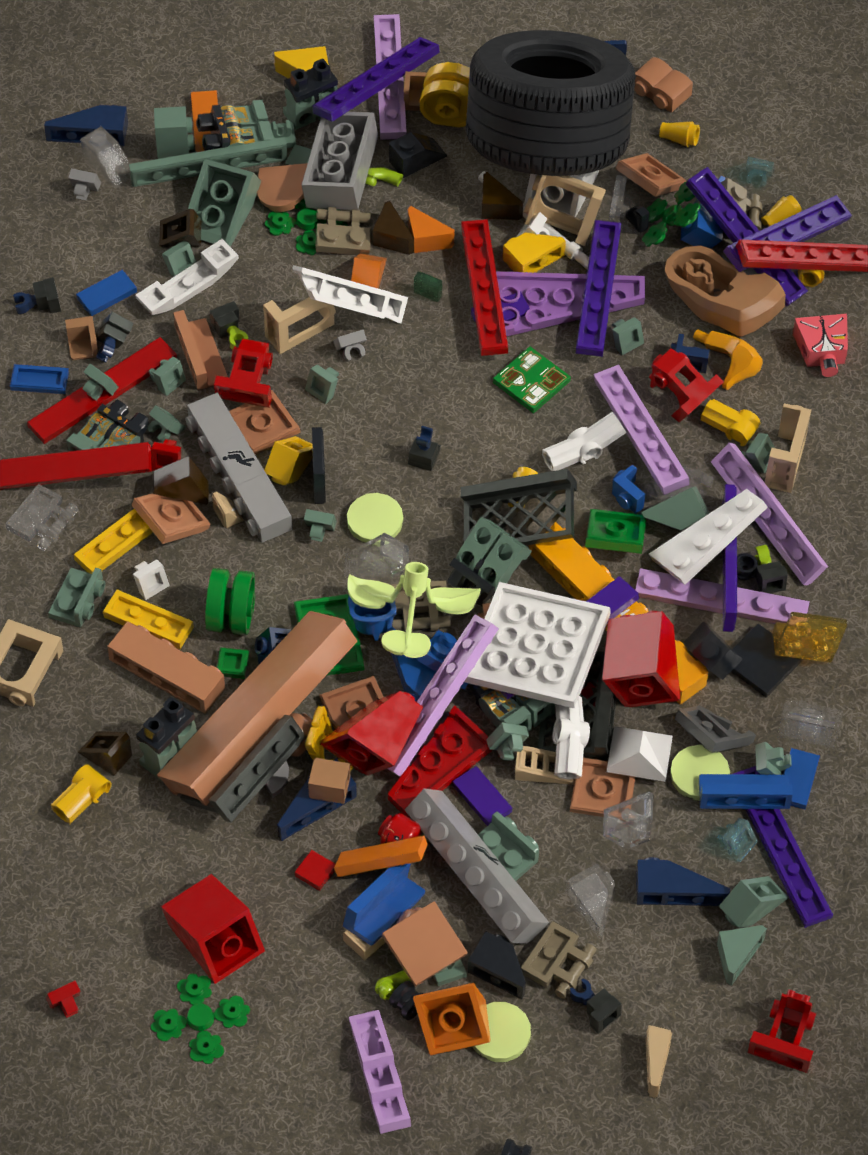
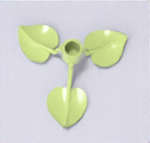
M420 562L406 564L405 573L400 576V581L396 588L384 582L360 579L349 574L347 583L348 594L352 601L359 606L371 609L383 608L386 602L394 603L403 587L405 594L410 597L406 632L400 630L388 631L382 636L381 643L388 652L395 655H405L410 658L425 656L431 646L427 635L411 633L417 597L422 596V593L426 591L429 603H436V608L439 611L449 614H465L473 609L481 589L446 587L431 589V579L427 578L429 569Z

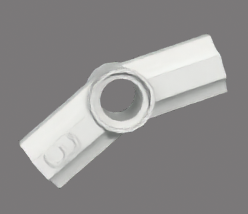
M611 412L589 428L581 427L574 430L567 440L543 449L542 456L550 471L561 470L577 462L586 464L585 461L591 458L598 459L602 454L603 448L627 432L615 414Z
M580 696L575 708L555 704L556 722L553 728V742L557 746L554 775L562 779L569 780L582 777L583 751L588 743L590 726L588 722H584L582 697Z

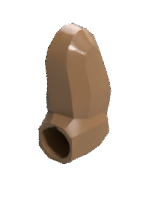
M703 246L684 247L675 251L666 261L665 273L668 283L690 310L701 320L720 326L737 336H745L757 331L771 321L785 307L786 294L778 281L766 273L746 275L744 271L738 272L733 264L724 260L710 248Z

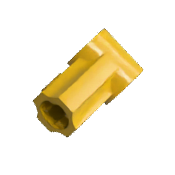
M715 399L709 400L701 414V421L721 430L729 440L734 439L741 443L740 446H745L761 424L760 419L755 413L745 409L738 412Z
M84 765L74 775L71 785L51 804V808L58 817L71 824L92 802L98 803L97 799L104 792L108 793L110 791L112 783L90 765Z

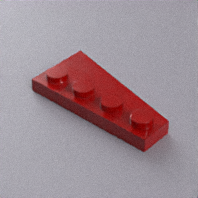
M454 705L444 723H441L435 730L434 736L429 743L423 746L413 764L408 766L389 791L388 801L401 813L410 818L405 809L423 789L443 791L455 779L467 772L492 751L487 744L486 739L488 736Z

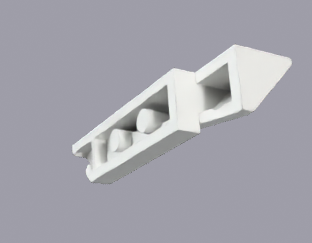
M293 265V270L299 275L310 299L383 319L386 317L394 322L402 323L408 297Z

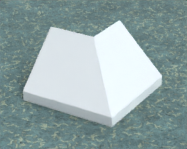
M614 726L606 772L665 782L673 736Z

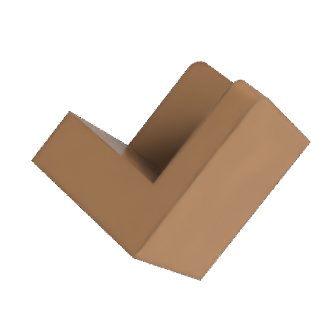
M405 71V110L420 111V98L424 89L423 84L426 72Z
M93 317L65 320L71 359L79 360L96 357L98 349Z
M315 758L308 782L309 798L344 804L350 782V763Z

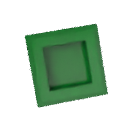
M220 647L217 668L224 677L245 679L249 650Z

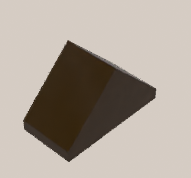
M488 172L484 173L481 219L520 220L523 217V201Z
M389 200L384 203L373 229V245L410 255L414 253V238Z
M187 209L160 220L159 246L174 247L183 240L188 242L191 247L201 246V219L194 209Z
M188 456L153 472V494L207 505L209 502L208 480Z
M96 731L78 753L115 776L132 756L130 736L127 732Z

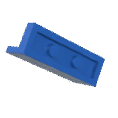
M699 775L700 808L790 809L793 790L792 784H789L788 775Z
M411 863L389 867L347 907L343 927L367 944L374 945L382 937V933L393 927L405 910L411 909L425 894V889L407 878Z

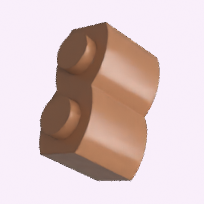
M651 58L635 72V92L640 96H647L652 99L660 109L665 108L669 112H673L692 95L693 82L683 73L673 70L659 58Z

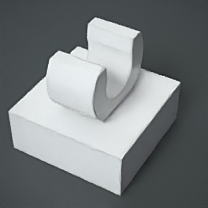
M539 212L531 218L529 225L524 224L517 237L525 232L550 236L549 231L543 227L547 218Z
M158 560L150 564L143 561L134 567L137 572L133 573L139 593L145 600L170 586L164 567Z

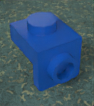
M631 465L626 470H620L614 476L612 494L623 509H630L637 514L644 508L645 493L633 484L636 481L637 468Z

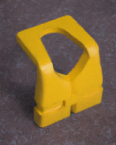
M318 706L311 722L312 727L309 728L305 741L306 750L313 760L315 758L325 759L324 747L320 745V742L333 732L325 706ZM338 759L339 762H344V763H346V762L343 761L342 759Z

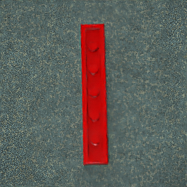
M488 219L461 221L481 356L508 354V342Z
M740 239L736 244L743 267L868 272V245Z
M159 337L104 372L119 387L113 395L103 390L102 395L97 400H94L81 387L28 421V427L46 444L97 411L101 404H108L150 377L149 370L151 368L157 370L161 366V360H169L171 357L177 359V353Z
M148 442L2 459L0 460V490L152 472L151 445Z

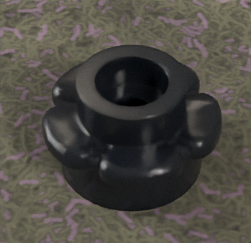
M743 553L737 556L738 579L749 580L751 577H756L755 571L758 562L753 555Z

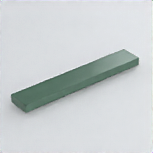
M285 137L132 163L129 164L132 186L137 187L199 176L204 159L236 168L286 161L287 144Z

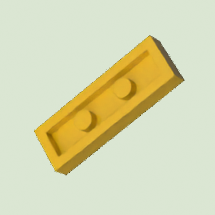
M133 509L74 554V559L90 574H93L95 568L103 571L153 533V531L137 511Z
M120 590L115 591L103 610L104 618L123 626L127 621L135 626L141 625L150 634L160 640H168L177 649L182 648L194 628L193 621Z

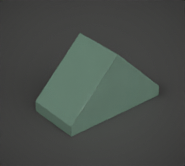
M759 925L719 932L717 947L726 983L731 986L763 943L767 928Z

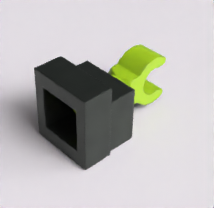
M235 301L210 310L211 326L220 338L229 335V345L232 350L236 346V340L248 339V335L238 328L239 308Z
M767 545L755 547L757 555H754L758 562L755 579L759 591L770 594L786 590L788 574L785 566H781L780 561L771 562Z

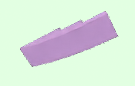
M379 1010L350 1016L349 1022L380 1134L411 1127V1120L403 1097L401 1082L394 1064L393 1052Z

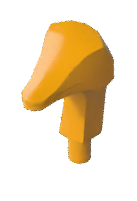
M699 329L695 331L694 340L705 344L707 349L725 353L731 357V364L727 376L722 383V388L729 390L734 384L755 376L761 370L763 364L761 356L746 341L716 331H711L709 334Z

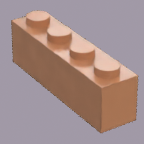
M127 621L107 646L109 660L206 714L225 689L224 675L218 668L203 664L193 654L178 650L166 639L160 640L141 625L135 626Z

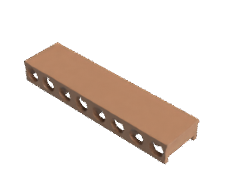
M309 611L157 774V777L162 779L174 795L181 793L199 799L203 805L207 806L210 802L209 799L278 721L284 715H290L356 644L357 639L346 625V621L341 618Z

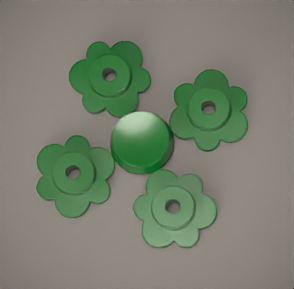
M687 181L680 185L679 191L674 195L677 204L667 209L668 202L658 198L652 205L648 206L647 210L650 212L649 221L652 223L661 218L662 221L650 227L649 231L643 236L642 241L646 247H650L652 244L657 245L664 240L668 231L666 225H680L683 228L696 220L697 212L700 209L699 203H689L685 208H682L680 205L684 201L688 202L695 197L685 183Z
M304 198L294 205L295 209H300L296 220L289 217L287 212L269 213L268 220L265 221V227L270 229L271 235L289 234L291 228L297 224L301 229L307 230L303 235H299L296 238L297 251L300 253L307 252L308 255L316 254V233L312 229L316 228L317 223L326 224V220L316 219V211L312 208H306ZM336 221V225L347 226V222Z
M191 973L187 979H182L177 984V989L181 992L180 999L183 1002L189 1001L193 1005L188 1011L187 1019L182 1015H178L176 1009H170L168 1012L158 1010L154 1014L155 1022L151 1024V1030L157 1032L159 1040L168 1041L171 1037L179 1038L182 1034L181 1029L185 1028L188 1023L192 1029L201 1031L197 1034V1039H192L189 1042V1047L192 1049L190 1052L191 1059L195 1062L203 1060L205 1064H211L214 1058H220L224 1054V1047L220 1044V1036H212L210 1032L204 1030L212 1026L214 1017L216 1020L223 1022V1026L226 1028H231L233 1025L242 1027L247 1023L246 1015L249 1014L250 1007L244 1005L242 997L232 996L229 1000L222 999L219 1002L220 1007L213 1013L208 1005L203 1004L204 998H209L212 995V991L209 988L211 985L210 978L207 976L198 977L197 974Z

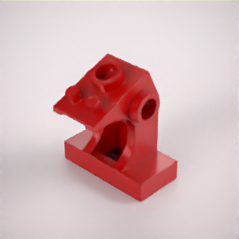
M242 338L239 347L234 346L231 362L234 364L230 378L216 375L214 381L215 393L218 392L221 399L270 408L272 400L270 385L260 384L262 374H268V369L272 365L273 353H269V343Z
M672 348L664 355L660 354L655 358L651 365L653 368L652 373L649 375L651 388H654L656 385L660 388L668 387L676 395L680 408L671 416L679 423L724 382L717 374L707 382L693 367L689 358L684 353H678ZM677 372L681 373L688 379L690 384L685 387L675 374Z
M788 989L787 994L782 993L780 1001L775 999L769 1016L775 1020L769 1036L753 1031L747 1053L807 1073L814 1051L801 1047L800 1043L805 1029L812 1030L817 1014L811 1011L813 1006L809 1002L810 996L801 995ZM781 1023L798 1028L793 1043L776 1038Z

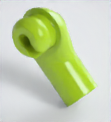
M386 167L369 168L365 184L375 186L377 179H380L398 187L403 179V174Z
M404 970L383 977L376 982L375 992L379 994L381 999L388 1000L399 985L410 979Z

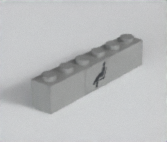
M218 392L188 404V417L185 418L187 426L191 433L196 431L198 434L197 440L202 452H208L211 456L209 460L213 471L216 474L221 473L223 477L222 484L226 493L234 495L236 510L240 515L245 514L247 517L246 524L252 536L257 535L261 543L291 531V514Z
M423 789L405 811L412 820L421 826V831L511 943L531 942L546 927L549 921L443 791Z

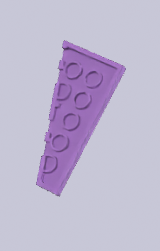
M496 271L500 299L505 303H514L519 300L521 291L530 308L526 315L520 317L519 311L514 307L502 308L503 312L512 310L517 314L516 319L504 320L506 336L580 319L587 274ZM614 275L609 312L643 305L645 301V276ZM517 293V297L515 299L507 300L503 298L505 296Z

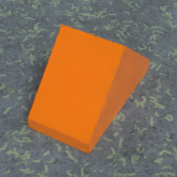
M412 206L408 208V228L414 238V253L450 249L454 246V229Z
M360 253L354 257L351 281L379 289L387 258Z

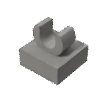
M71 168L69 180L72 186L75 187L74 195H77V199L87 200L90 190H99L101 181L96 173Z
M364 330L346 334L333 340L337 350L344 349L343 357L346 361L351 360L350 350L353 348L358 351L360 357L365 356V349L360 344L367 340Z

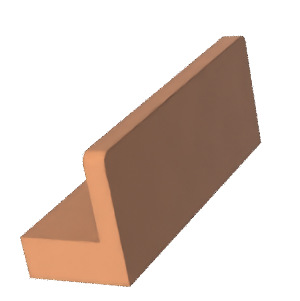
M184 310L174 312L175 329L197 390L214 386L216 375L228 377L207 319L203 318L188 322Z

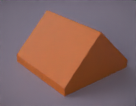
M474 983L413 997L430 1055L490 1043L486 1000Z

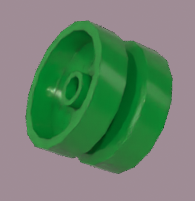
M213 568L206 599V630L222 633L226 628L229 617V628L233 634L248 635L255 607V573L239 570L234 577L232 585V578L228 569Z

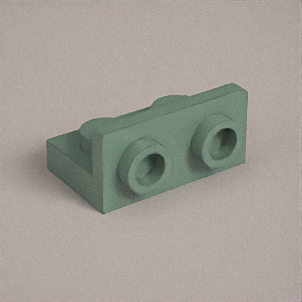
M70 568L48 612L49 618L80 628L85 619L90 620L94 611L93 602L96 596H102L106 582L103 580L102 570L95 568L93 574Z
M497 811L492 815V823L478 834L515 881L538 862L539 847L535 840L528 835L524 836L517 829L512 819L507 816L503 817Z

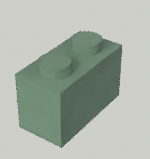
M186 106L154 108L158 159L189 154V150H194L193 134H188L193 133L192 117H186Z

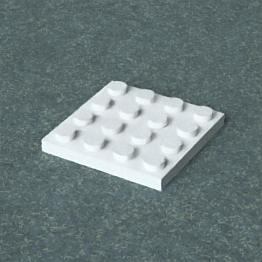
M499 582L485 616V620L491 622L499 629L464 682L575 708L610 617V607Z

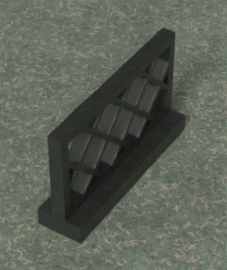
M568 469L461 487V498L464 500V542L477 523L472 519V509L482 507L488 510L482 516L483 518L490 519L494 515L501 520L498 526L502 529L506 526L514 531L511 536L525 546L574 538V492L577 491L576 479ZM565 493L566 500L558 509L550 503L556 495ZM530 499H539L541 502L531 513L523 508ZM505 503L514 505L504 518L497 513V510ZM548 506L554 513L545 523H542L536 517ZM521 511L528 517L516 528L510 521ZM561 516L566 520V530L554 532L550 527ZM533 521L541 526L534 535L526 536L523 533Z
M596 652L593 661H600V667L591 674L588 673L583 688L591 682L597 689V692L588 699L580 693L583 701V711L588 708L594 714V717L588 721L590 729L592 728V732L590 731L589 734L591 744L590 747L584 748L583 757H597V760L608 761L617 697L602 680L605 652ZM548 717L540 723L537 748L556 752V746H545V739L553 734L555 725Z
M284 715L209 799L210 802L207 806L203 805L199 799L184 794L180 798L189 805L219 813L224 821L232 822L307 736L292 716Z

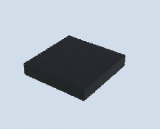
M312 427L315 504L326 503L323 429L322 427Z
M758 623L733 648L742 660L731 672L767 698L803 661V656Z

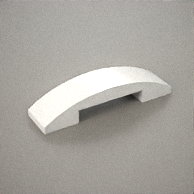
M221 239L201 252V260L162 285L156 281L136 294V299L152 315L172 310L219 280L239 259L238 254Z

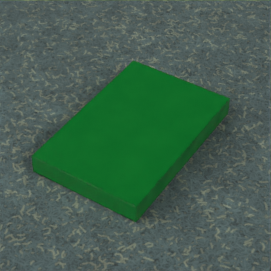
M349 594L294 602L297 624L309 611L344 619L346 625L357 639L356 644L326 676L364 670L358 630L350 615L348 605Z

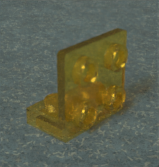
M791 612L786 623L776 622L774 625L775 655L832 663L846 630L847 620Z

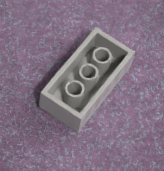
M347 112L333 122L321 117L302 182L306 208L327 209V207H336V209L344 210L359 209L378 138L374 113Z

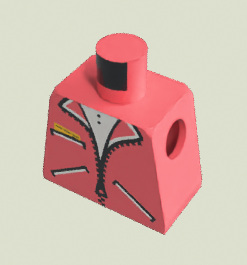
M847 314L795 318L793 336L806 366H820L823 376H835L838 373L837 364H845L847 355Z

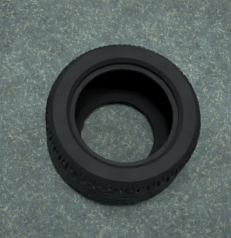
M530 30L495 37L487 41L474 53L470 63L466 118L467 138L477 152L487 160L519 172L547 176H571L604 169L619 159L625 153L629 144L636 79L634 67L618 48L602 40L581 34L551 30Z

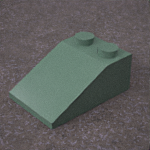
M204 159L188 209H194L201 219V241L214 244L223 239L231 247L254 205L261 184V180L254 172Z

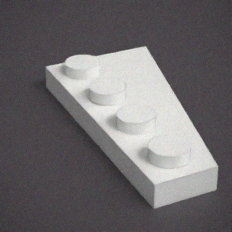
M746 489L649 553V556L655 563L685 585L768 507L762 499Z

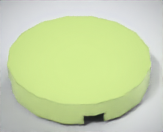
M380 493L365 494L357 498L349 507L347 512L348 529L354 537L365 543L382 544L394 539L401 531L403 523L402 508L396 500L388 495Z
M703 745L689 746L678 752L672 761L670 771L672 784L677 791L685 797L688 796L700 801V774H730L729 765L724 756L719 751L713 753L708 751Z
M507 1002L487 1004L491 1041L490 1043L473 1046V1049L479 1055L481 1054L493 1062H508L518 1058L528 1046L531 1038V1025L526 1014L517 1006Z

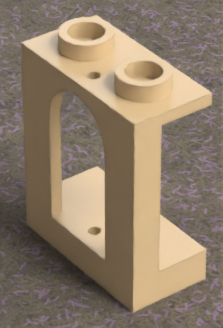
M537 175L532 190L536 191L534 199H528L523 212L528 214L525 224L529 225L531 218L541 212L547 218L545 223L576 234L575 243L585 246L606 190L571 176ZM547 186H558L590 198L591 200L584 219L576 218L546 206L541 198L542 190Z
M308 297L282 312L276 303L271 300L263 305L265 337L281 354L333 326L334 314L336 313L334 305ZM317 310L324 317L317 324L289 339L288 326Z
M784 403L778 437L792 440L793 442L790 452L771 448L765 484L768 488L792 493L806 441L811 409Z
M8 619L0 633V665L12 644L37 654L27 673L18 681H6L0 676V695L9 698L17 706L27 704L34 707V694L53 659L59 660L63 653L61 637Z

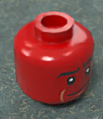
M398 813L394 816L389 815L383 821L378 835L380 836V844L422 836L421 826L416 821L403 813Z

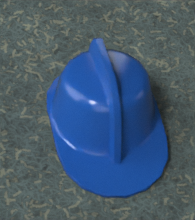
M350 596L348 597L350 615L353 618L356 629L362 634L373 635L374 640L378 641L379 635L388 632V629L393 625V618L397 611L395 601L394 603L386 602L383 608L371 609L357 605Z

